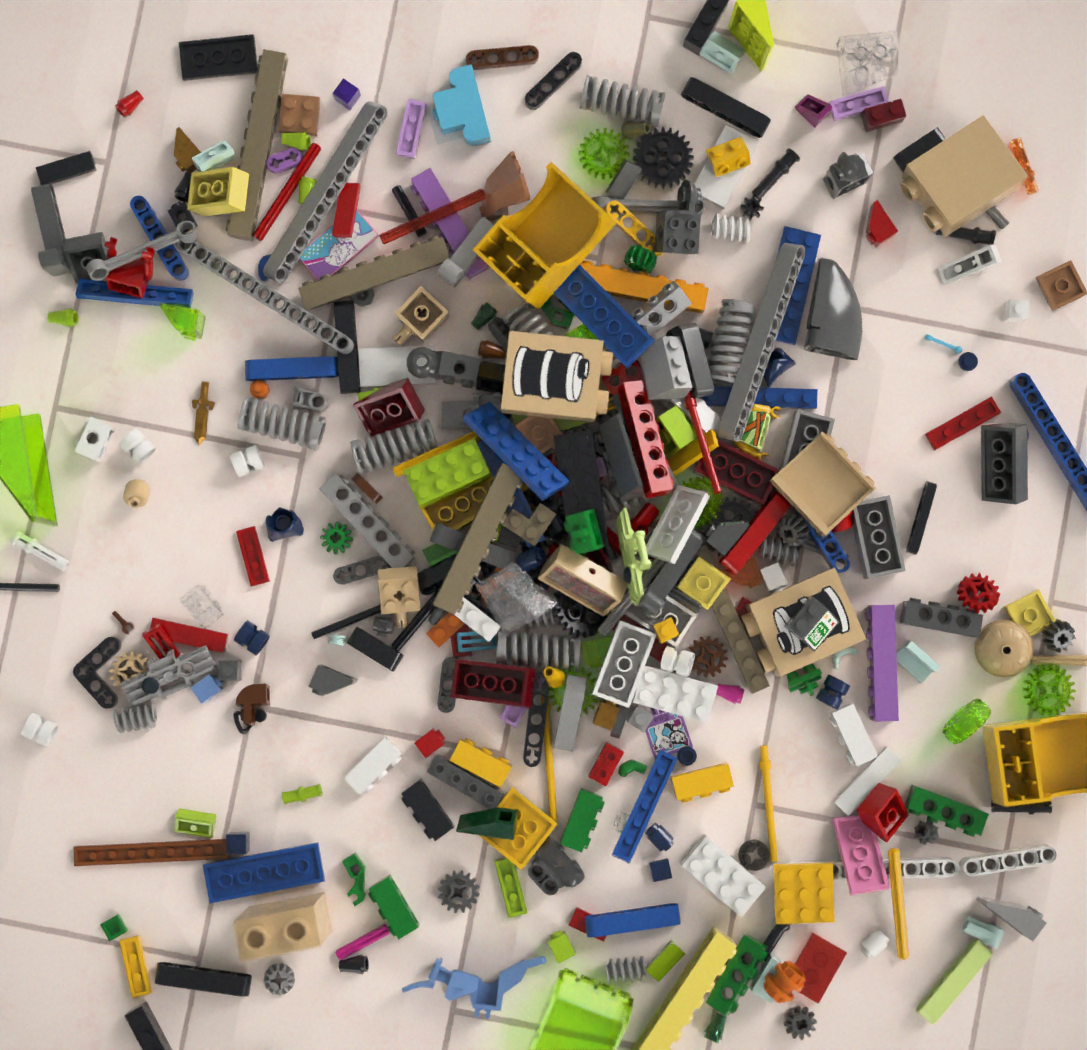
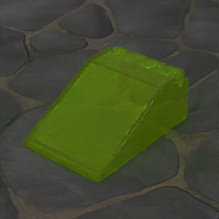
M18 404L1 406L0 480L31 522L53 527L58 526L41 415L37 413L22 416L20 405Z
M564 968V971L560 970L550 990L528 1050H617L629 1024L634 998L630 997V993L617 989L616 993H614V987L600 981L597 986L595 985V979L581 974L580 978H577V972Z

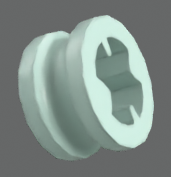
M329 634L331 640L328 641V644L345 646L344 639H346V636Z

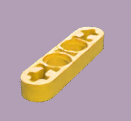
M608 202L604 207V211L617 222L615 225L638 246L652 251L653 247L650 244L646 246L644 244L649 241L652 245H655V235L620 202ZM610 206H611V207L616 206V207H617V208H616V212H617V213L611 214V213H610V211H611ZM622 212H623L624 215H622V216L619 218V220H617L616 218L619 217L618 214H622ZM625 217L632 220L630 228H626L623 225ZM639 230L644 231L646 234V238L643 241L638 240L636 236ZM654 252L656 256H660L661 254H663L660 252Z

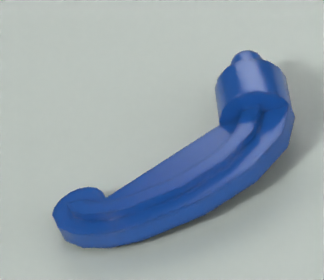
M272 254L263 256L259 261L258 275L262 281L268 280L263 273V268Z

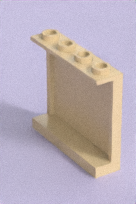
M823 431L769 481L822 538L876 489L874 486L875 482L869 476L865 477L861 472V467L856 462H851L847 458L848 454L841 447L838 448L834 444V439L828 433L824 434Z

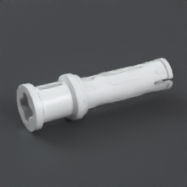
M21 530L14 535L11 541L12 546L16 545L22 548L26 554L38 556L61 569V571H64L69 564V560L38 544L37 539H31L24 535Z

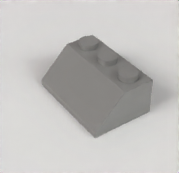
M666 336L655 339V342L639 356L648 400L684 399L692 389L680 336Z

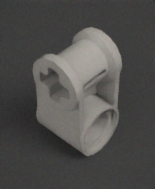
M294 387L295 393L290 406L315 412H324L327 409L328 400L322 394ZM318 398H322V405L320 407H315V400Z

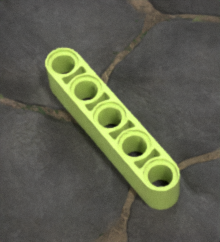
M978 938L974 939L920 1002L916 1012L930 1024H935L990 959L993 951Z

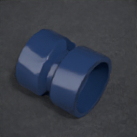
M247 620L239 629L233 641L240 646L246 645L247 650L257 656L268 642L270 635L263 630H257V626Z
M828 674L823 683L825 687L819 690L816 699L838 710L843 701L841 697L846 696L850 685ZM830 690L836 693L835 697L828 695Z

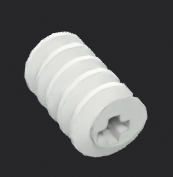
M715 214L712 220L710 237L715 233V237L718 239L720 234H722L723 240H726L727 236L730 235V239L733 241L735 236H737L738 242H741L742 238L745 237V241L748 243L751 224H749V219L747 218L742 223L740 217L734 222L733 216L727 221L726 215H723L721 220H719V215Z

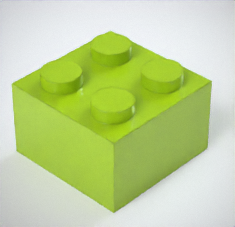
M677 405L655 419L659 425L660 440L664 443V453L667 458L672 457L697 439L694 427L688 423L684 412Z

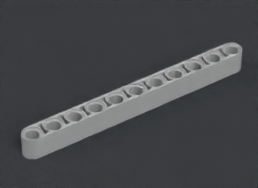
M372 101L364 104L263 268L265 277L277 283H283L287 280L384 123L388 113L385 106Z
M182 241L176 242V248L180 252L340 353L348 354L353 350L354 343L348 336L199 242H191L187 249H184L185 243ZM205 251V257L199 259L200 253ZM221 261V266L215 269V263ZM233 271H236V272H237L236 277L233 278V279H230V274H231ZM252 280V286L246 289V283ZM268 290L267 297L262 299V292ZM280 300H283V307L277 309V303ZM299 310V316L293 319V312ZM311 320H315V326L309 329L308 323ZM331 330V336L325 339V331ZM347 340V346L340 349V342Z
M783 243L780 248L719 424L718 436L720 438L738 442L744 434L804 260L805 248L803 245Z

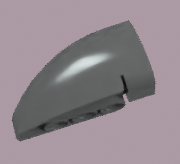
M821 257L818 263L806 329L809 331L806 335L804 350L848 360H858L863 330L861 308L856 292L838 263L832 259Z

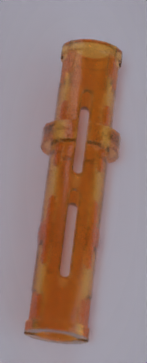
M1019 137L1011 140L1009 143L1014 157L1028 174L1024 182L1027 195L1035 194L1040 190L1034 177L1035 171L1030 166L1022 139Z

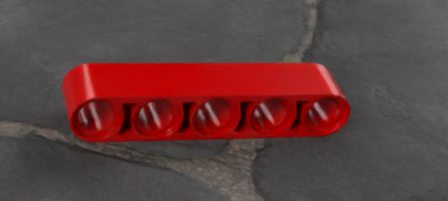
M775 491L767 499L765 504L749 522L748 528L725 556L723 555L719 560V563L733 575L742 569L791 507V504L781 493Z

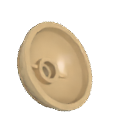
M997 620L989 623L981 630L980 638H976L975 656L978 663L985 671L997 677H1012L1021 673L1030 664L1034 653L1033 640L1029 632L1022 625L1011 620ZM1009 647L1010 652L1005 654L1003 648Z

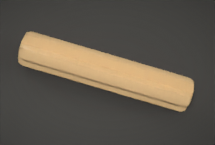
M1033 655L1031 664L1087 666V655Z

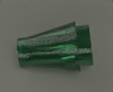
M486 302L484 305H481L471 324L477 330H480L496 317L495 315L498 311Z
M716 1012L714 1018L704 1031L706 1032L704 1037L718 1044L720 1039L722 1040L727 1017Z

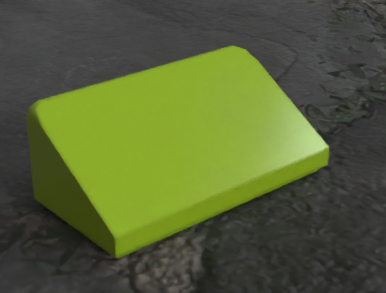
M178 809L175 816L174 832L213 838L216 814Z
M671 940L645 969L654 979L660 982L685 953Z

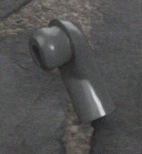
M436 606L428 619L429 623L436 625L444 610Z

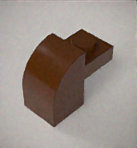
M252 684L239 692L236 698V705L243 707L240 717L245 725L255 726V706L270 705L269 685Z

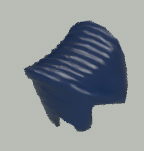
M775 348L770 355L763 376L768 387L786 370L796 365L795 361L782 348Z
M279 507L273 512L272 516L267 515L265 519L268 538L271 542L303 535L304 528L302 522L293 510Z

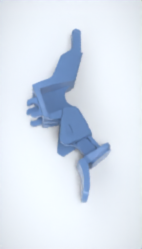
M540 956L528 960L523 959L499 972L498 979L495 982L485 983L477 975L460 970L450 971L441 966L443 958L440 957V959L437 958L428 976L430 980L415 982L401 989L403 993L420 987L433 989L436 980L443 982L448 986L445 997L449 1001L468 994L470 995L472 1007L475 1008V1017H479L480 1010H485V1018L488 1019L491 1010L501 1011L504 993L521 982L528 968L545 964L546 958L545 956Z

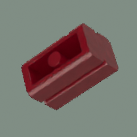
M897 99L893 102L890 101L865 108L861 117L865 131L869 132L903 122L906 118V112L902 99Z

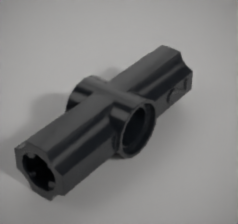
M531 489L527 490V495L535 510L541 503L556 513V516L547 528L552 540L563 538L567 531L559 516L555 502L550 500L549 497L542 501Z

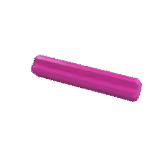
M384 924L337 949L335 952L337 958L342 960L390 933L388 927Z

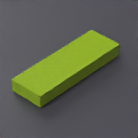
M507 858L494 860L508 918L527 914L516 865Z

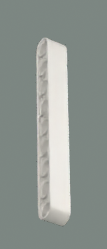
M948 857L900 858L902 879L954 877L959 872L958 863ZM883 859L886 871V867L889 865L888 859ZM842 860L791 861L786 863L832 862L833 866H836L837 869L836 873L833 874V880H846ZM951 862L952 869L949 872H945V864ZM912 863L914 866L913 871L907 873L905 868L908 864ZM928 863L933 864V869L930 872L925 871V866ZM886 872L887 879H890V873Z

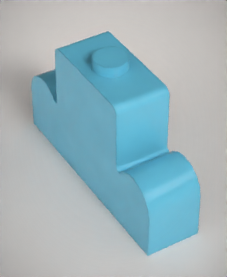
M472 64L453 69L449 74V82L452 89L433 94L436 109H432L435 121L439 120L443 134L463 130L464 141L470 146L491 142Z

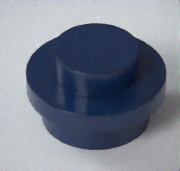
M965 352L959 357L958 364L962 370L972 371L976 368L978 359L975 354Z
M684 746L679 749L677 758L682 765L689 766L696 761L697 755L692 747Z

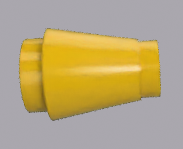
M546 667L543 674L549 686L558 688L564 684L565 674L562 670L553 667Z

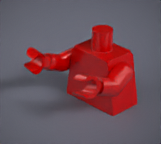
M110 237V242L106 241L104 244L105 247L109 248L107 250V260L117 256L115 246L118 239ZM145 247L147 252L142 251L141 258L111 270L106 277L109 290L143 299L148 281L153 278L152 259L154 258L155 249Z

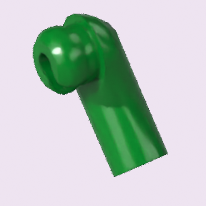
M628 760L619 766L618 774L621 777H626L629 773L636 771L644 775L647 765L635 760Z

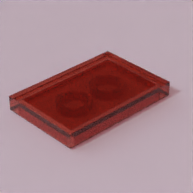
M812 932L795 962V965L805 976L804 988L799 993L819 1004L847 952Z

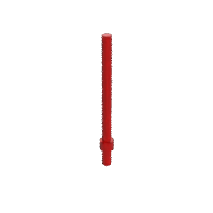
M690 390L685 396V407L689 410L713 492L714 494H719L722 491L696 410L697 403Z

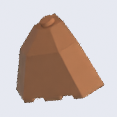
M514 151L510 152L486 179L481 200L482 206L479 207L481 217H486L489 221L500 219L503 215L509 216V206L530 200L527 183L523 173L521 174L520 172L521 167Z

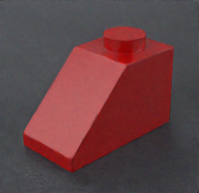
M876 200L870 207L866 238L871 245L874 244L875 247H878L895 236L898 230L879 201Z

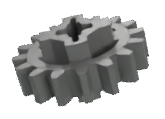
M453 870L452 876L447 873L445 875L447 880L441 879L440 883L443 886L438 887V891L442 892L438 895V898L444 899L441 905L447 904L448 911L454 908V913H457L458 909L465 913V907L471 910V903H477L474 897L480 895L479 892L475 891L480 887L477 884L474 885L476 878L470 879V872L466 876L463 875V870L459 874ZM456 879H463L465 882H457ZM449 884L451 892L446 895V887ZM456 887L458 889H463L462 895H454ZM471 887L472 895L469 899L466 893ZM453 901H460L462 904H455Z

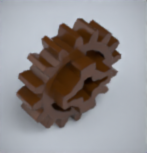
M707 636L706 640L700 637L699 643L694 640L693 644L695 646L688 647L694 654L699 646L701 650L699 655L694 658L691 671L697 669L696 675L699 676L703 673L704 678H707L708 673L715 677V671L722 673L720 667H726L723 661L728 660V657L724 656L728 651L722 650L724 643L717 644L718 638L711 641L710 636ZM707 644L715 646L718 650L713 651L709 649ZM705 651H707L708 654L712 655V657L709 658V662L707 660H703L702 658L703 656H705ZM720 657L718 664L714 667L715 659ZM697 664H705L707 670L700 668Z

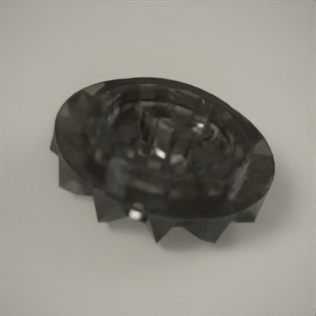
M752 839L741 845L738 858L744 868L757 871L764 868L767 862H769L770 853L763 842ZM757 848V854L761 859L755 858L751 863V856L746 852L753 853Z

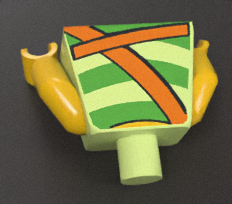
M754 404L744 434L740 441H734V445L740 451L761 460L762 455L769 457L767 453H759V451H762L770 419L780 417L774 415L773 411H780V407L775 406L770 409L769 406Z

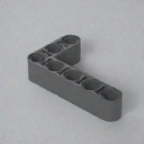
M51 183L31 187L45 247L44 251L38 252L40 265L53 277L71 273L64 254L66 238L53 186Z
M692 530L676 563L665 562L644 593L643 598L637 605L651 616L658 614L666 602L665 598L706 537L696 530Z

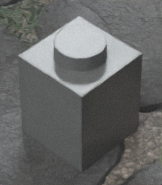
M218 661V680H241L242 661Z

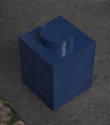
M229 832L226 834V854H247L250 851V832Z

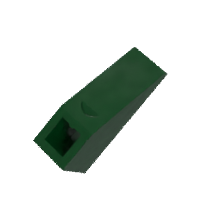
M497 807L460 815L456 832L514 840L517 829V810Z

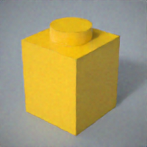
M671 617L652 625L660 643L679 636Z

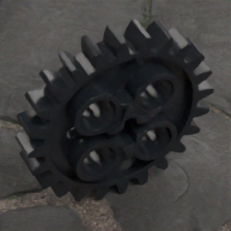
M662 127L661 132L654 128V134L650 132L647 134V138L642 135L640 138L642 142H636L638 148H634L633 153L637 155L633 156L632 160L637 161L635 164L642 168L639 175L643 174L641 181L648 179V186L653 182L655 183V188L658 187V184H661L662 189L665 188L666 184L672 188L673 182L679 185V178L684 181L686 179L684 174H690L691 171L688 168L693 167V163L690 161L694 159V156L689 154L693 152V148H687L690 141L684 142L685 135L679 137L678 130L673 134L671 127L668 132H665L664 127ZM661 141L666 142L668 147L661 148L658 143ZM677 154L681 157V160L674 161L672 156ZM652 155L655 160L649 162L645 159V156ZM660 156H661V157H664V156L667 157L666 160H665V159H663L662 161L660 160ZM660 168H666L668 170V174L662 175L659 173L658 170Z
M726 497L725 503L718 499V506L715 503H711L713 509L706 508L705 510L708 515L701 516L705 519V522L699 523V525L704 526V529L700 530L699 533H705L704 537L707 538L706 532L712 525L734 522L739 514L742 516L739 521L746 520L750 522L754 517L753 514L756 509L750 511L749 507L751 504L749 503L744 506L743 499L737 503L736 497L733 498L732 502ZM727 509L731 510L734 514L731 520L724 517V512ZM712 546L710 552L712 553L716 549ZM719 551L717 552V557L721 555Z
M560 591L553 593L556 598L551 602L556 604V606L552 610L557 611V614L553 617L560 619L557 623L558 625L564 624L563 631L569 629V635L575 633L576 638L583 636V638L592 637L599 633L598 628L608 616L605 615L603 617Z

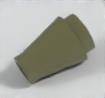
M627 121L621 128L623 137L629 140L649 134L651 130L648 122Z

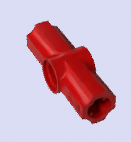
M649 502L646 503L633 519H630L632 530L634 532L644 531L646 537L648 527L660 514L657 507ZM617 538L612 544V548L622 556L619 538Z

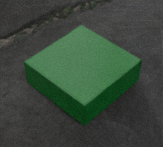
M119 914L100 924L109 942L128 931Z

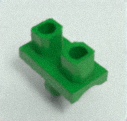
M813 663L802 667L805 675L799 677L796 670L786 674L790 693L799 689L800 694L808 692L810 697L814 695L813 689L819 687L816 681L822 679V672Z

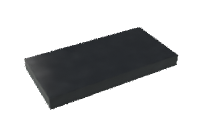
M254 34L179 42L183 81L258 73Z

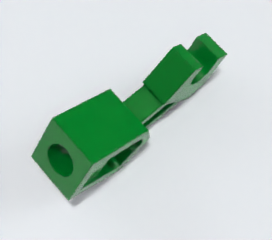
M550 296L541 306V309L552 325L569 330L574 314L558 307L553 309ZM555 313L563 315L561 322L554 320Z
M355 852L342 861L350 877L355 878V884L347 893L348 897L352 894L357 895L358 899L353 902L354 906L363 902L366 896V866ZM358 863L361 871L358 874H354L355 871L351 867Z

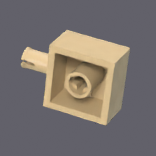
M420 286L394 313L396 318L403 323L404 327L392 339L400 347L411 335H415L424 343L450 316L449 312ZM426 312V317H420L418 313Z
M416 566L378 569L381 615L395 613V626L401 628L400 621H402L404 628L408 625L406 612L420 611Z

